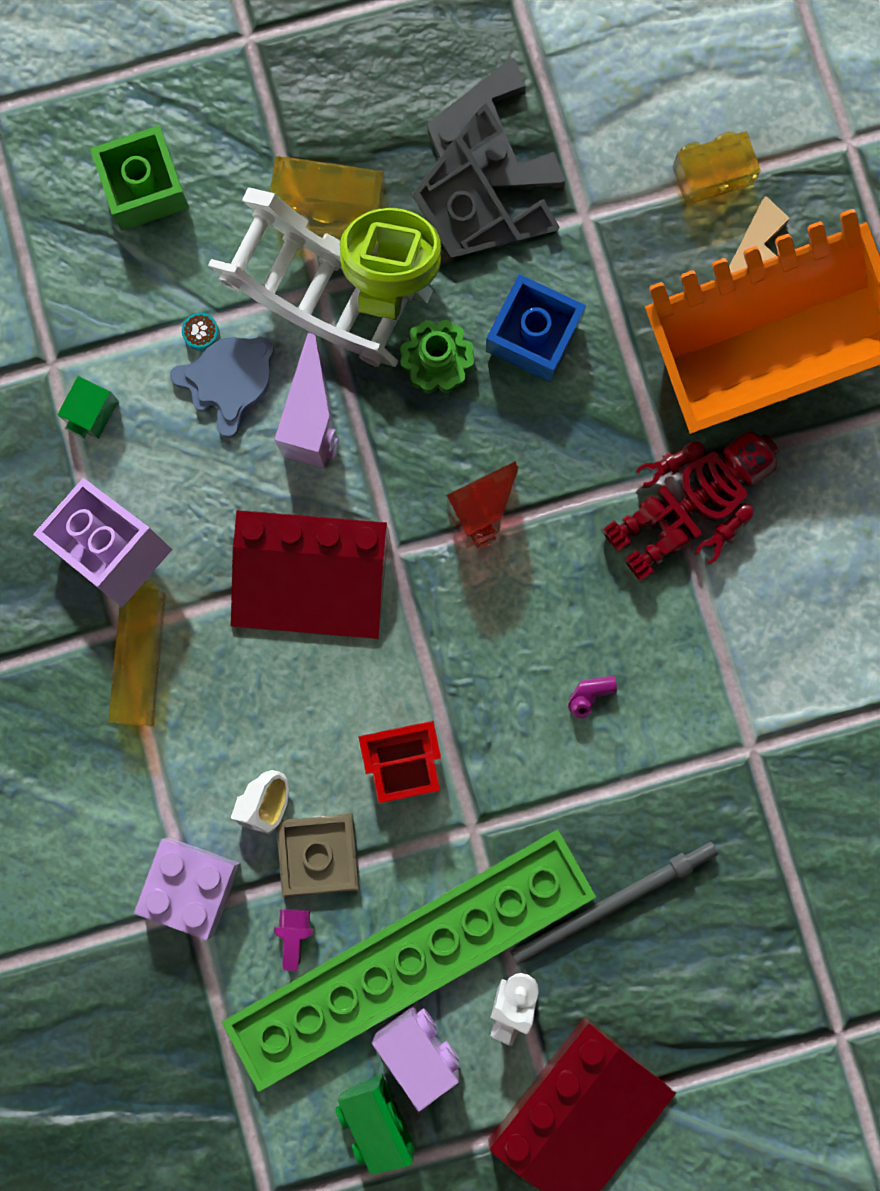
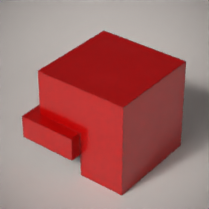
M434 721L358 736L365 773H373L379 803L441 791L434 760L442 758Z

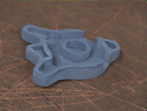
M265 337L253 339L224 338L209 346L196 361L173 367L170 371V378L176 386L191 390L193 405L197 411L205 412L211 407L217 408V430L223 437L232 438L238 433L243 413L255 405L265 395L269 387L270 361L274 355V347L270 340Z

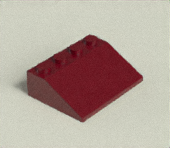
M236 510L232 552L230 626L379 640L389 535L387 522Z
M584 1016L488 1138L489 1150L540 1191H601L672 1100L676 1092Z

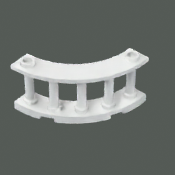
M248 187L242 201L254 211L252 214L254 220L231 264L213 259L210 260L208 266L220 275L218 281L234 291L241 290L266 308L301 328L359 354L360 359L372 366L379 367L380 363L396 367L398 360L384 347L406 303H411L412 299L427 303L433 292L432 288L428 285L416 293L403 296L397 320L382 318L371 341L349 333L359 314L358 295L360 289L357 287L350 297L336 327L312 316L311 314L333 271H338L341 268L340 240L328 233L324 234L323 238L307 229L308 220L293 210L275 193ZM267 226H273L284 234L282 239L285 242L263 285H261L244 271ZM304 247L319 256L321 264L299 307H296L275 293L297 250Z

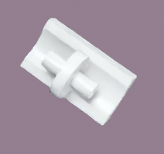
M520 973L511 976L507 981L501 980L490 1017L496 1020L490 1034L492 1038L512 1046L519 1031L528 1034L532 1025L539 992L538 984L534 978Z

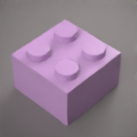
M172 838L161 839L134 914L208 940L215 935L241 863Z
M413 1004L377 1030L372 1045L417 1110L420 1111L458 1083V1069L460 1068L458 1062L460 1058L447 1040L441 1044L436 1037L437 1032L435 1029L437 1025L427 1010L423 1008L421 1011H418Z

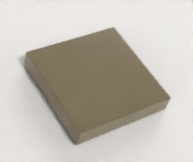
M353 813L281 820L277 826L282 897L359 890Z

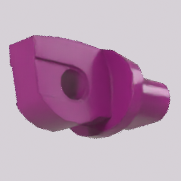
M280 909L279 926L274 927V933L279 938L284 939L282 970H299L302 939H306L314 934V928H310L311 911Z

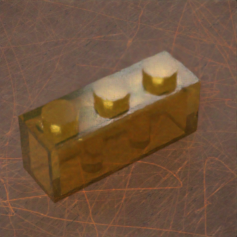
M276 156L270 192L275 193L300 215L311 216L314 220L322 223H332L334 220H339L350 224L367 212L382 209L385 177L384 171Z

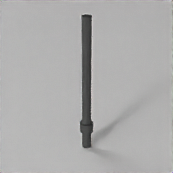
M711 841L687 855L680 853L669 859L670 864L529 940L511 950L510 953L518 965L678 877L679 880L684 879L694 873V868L719 854Z

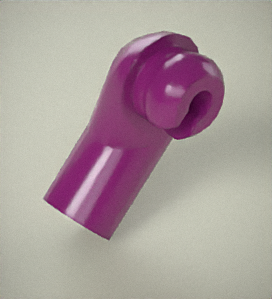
M615 676L580 681L569 698V711L578 719L588 717L598 697L617 694Z

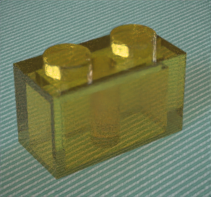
M732 131L725 132L717 136L713 141L701 145L699 142L687 144L677 152L672 166L686 206L755 184L761 171L747 131L734 134Z

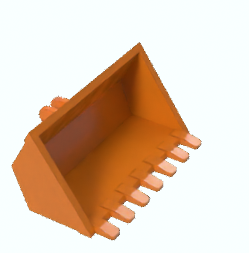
M854 209L840 214L842 231L831 236H826L825 227L822 222L809 225L807 230L810 244L794 248L790 234L777 237L775 242L778 256L765 261L762 260L758 246L746 249L743 254L747 267L731 273L726 258L717 260L712 263L715 280L699 285L694 270L683 273L680 278L684 291L668 297L663 282L650 286L649 290L654 303L645 306L690 434L880 365V256L868 223L859 224Z

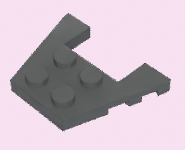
M514 57L508 59L427 123V132L439 159L478 108L487 103L503 133L472 152V155L494 192L498 191L499 188L533 190L534 187L551 186V189L565 187L566 180L554 152L523 164H518L494 107V103L526 91V84Z
M487 103L478 108L411 194L425 219L436 229L441 245L449 258L553 232L560 228L544 199L513 219H510L474 159L472 152L503 133Z

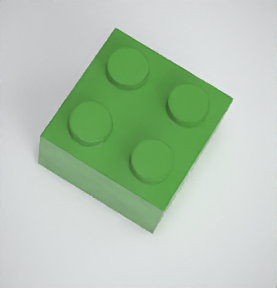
M160 125L90 148L112 216L121 231L190 208L171 151Z

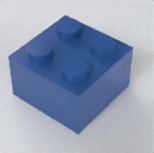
M519 274L486 338L485 352L551 383L583 320L586 305Z

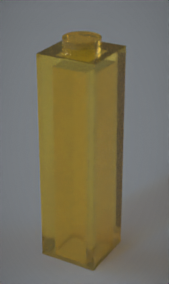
M144 582L123 607L119 606L108 723L154 727L166 594L160 589H156V583Z

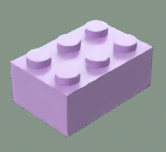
M84 478L33 534L121 607L128 602L172 551L147 525Z

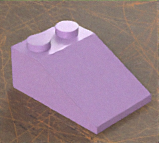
M308 333L274 440L283 457L325 468L327 460H333L336 455L339 438H335L336 430L334 429L321 352L316 336Z

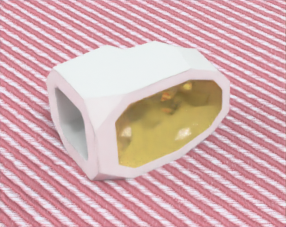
M270 770L263 772L257 779L250 782L244 794L237 797L231 821L257 832L271 834L280 824L288 803L289 785L286 776L279 771Z

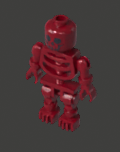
M746 432L725 447L723 450L724 461L715 452L704 456L705 447L699 441L683 446L682 450L674 454L668 452L662 455L663 460L641 465L635 474L639 475L643 470L657 471L653 474V480L644 482L642 488H650L661 477L668 473L671 475L678 473L679 467L690 462L691 464L685 468L680 477L681 489L686 499L680 501L679 504L667 487L663 485L656 493L665 503L666 508L657 497L652 495L638 506L639 510L631 517L629 515L621 519L622 524L618 525L613 520L601 531L611 546L620 553L631 545V541L628 538L630 535L634 537L641 532L640 528L647 523L651 527L658 523L663 530L658 535L661 540L654 546L649 544L645 547L644 554L641 555L638 550H635L624 559L635 577L640 582H644L654 574V570L651 568L652 565L659 566L664 562L663 557L671 551L675 554L689 543L688 537L680 528L681 525L693 541L702 534L688 516L691 515V512L695 510L699 515L711 521L723 520L731 513V517L724 524L719 523L716 526V533L709 540L707 539L702 542L695 550L694 555H699L701 548H710L712 545H715V548L712 550L713 558L706 562V566L711 565L718 559L721 549L727 542L731 544L736 539L735 534L742 526L745 527L754 516V509L751 505L746 503L740 504L747 496V491L741 484L753 487L773 473L777 468L775 454L779 452L778 447L767 434L761 437L754 432ZM703 466H705L706 472L710 478V480L706 481L702 470ZM692 472H694L695 482L698 486V490H695V492L692 491L689 483V476ZM721 492L726 498L732 501H726L717 494ZM709 501L715 507L722 509V511L710 510L703 503ZM672 512L677 521L670 526L664 517Z

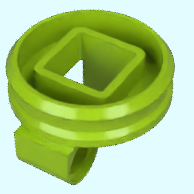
M383 208L359 216L346 227L340 239V262L345 277L351 284L360 289L358 295L359 313L397 320L403 296L422 290L435 279L441 263V240L436 229L423 217L408 210ZM378 242V257L371 256L375 244Z

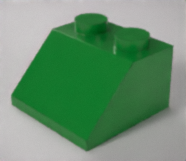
M383 1073L340 1093L338 1098L339 1106L335 1107V1111L343 1129L350 1128L356 1142L352 1144V1149L361 1167L367 1165L370 1174L374 1175L413 1164L415 1144Z

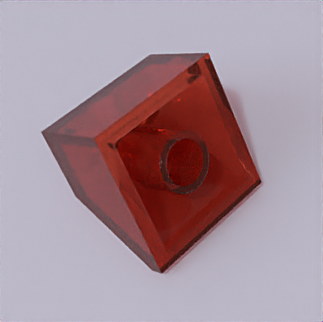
M515 461L446 495L447 510L466 548L475 544L476 548L479 549L497 539L495 534L500 532L517 480L519 467Z

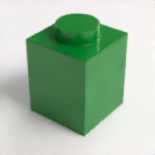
M77 376L57 415L66 423L65 429L70 433L85 439L87 434L99 439L118 403V399L111 391Z

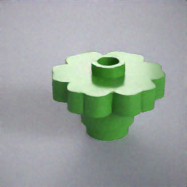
M425 320L419 326L411 328L409 332L410 341L403 343L400 348L401 368L404 372L410 373L411 385L418 389L421 388L426 394L433 393L437 388L443 393L448 394L455 388L461 387L465 383V372L470 371L474 366V346L471 342L464 340L463 328L454 325L449 320H442L437 326L432 321ZM435 354L442 355L440 357H433Z

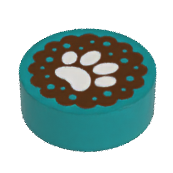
M194 313L184 321L182 336L191 349L205 351L219 340L220 330L216 321L210 315Z

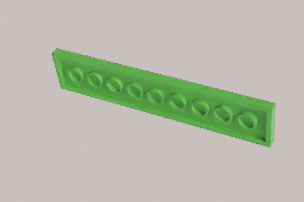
M556 829L240 1010L221 1023L257 1091L260 1092L596 898V895L559 830Z

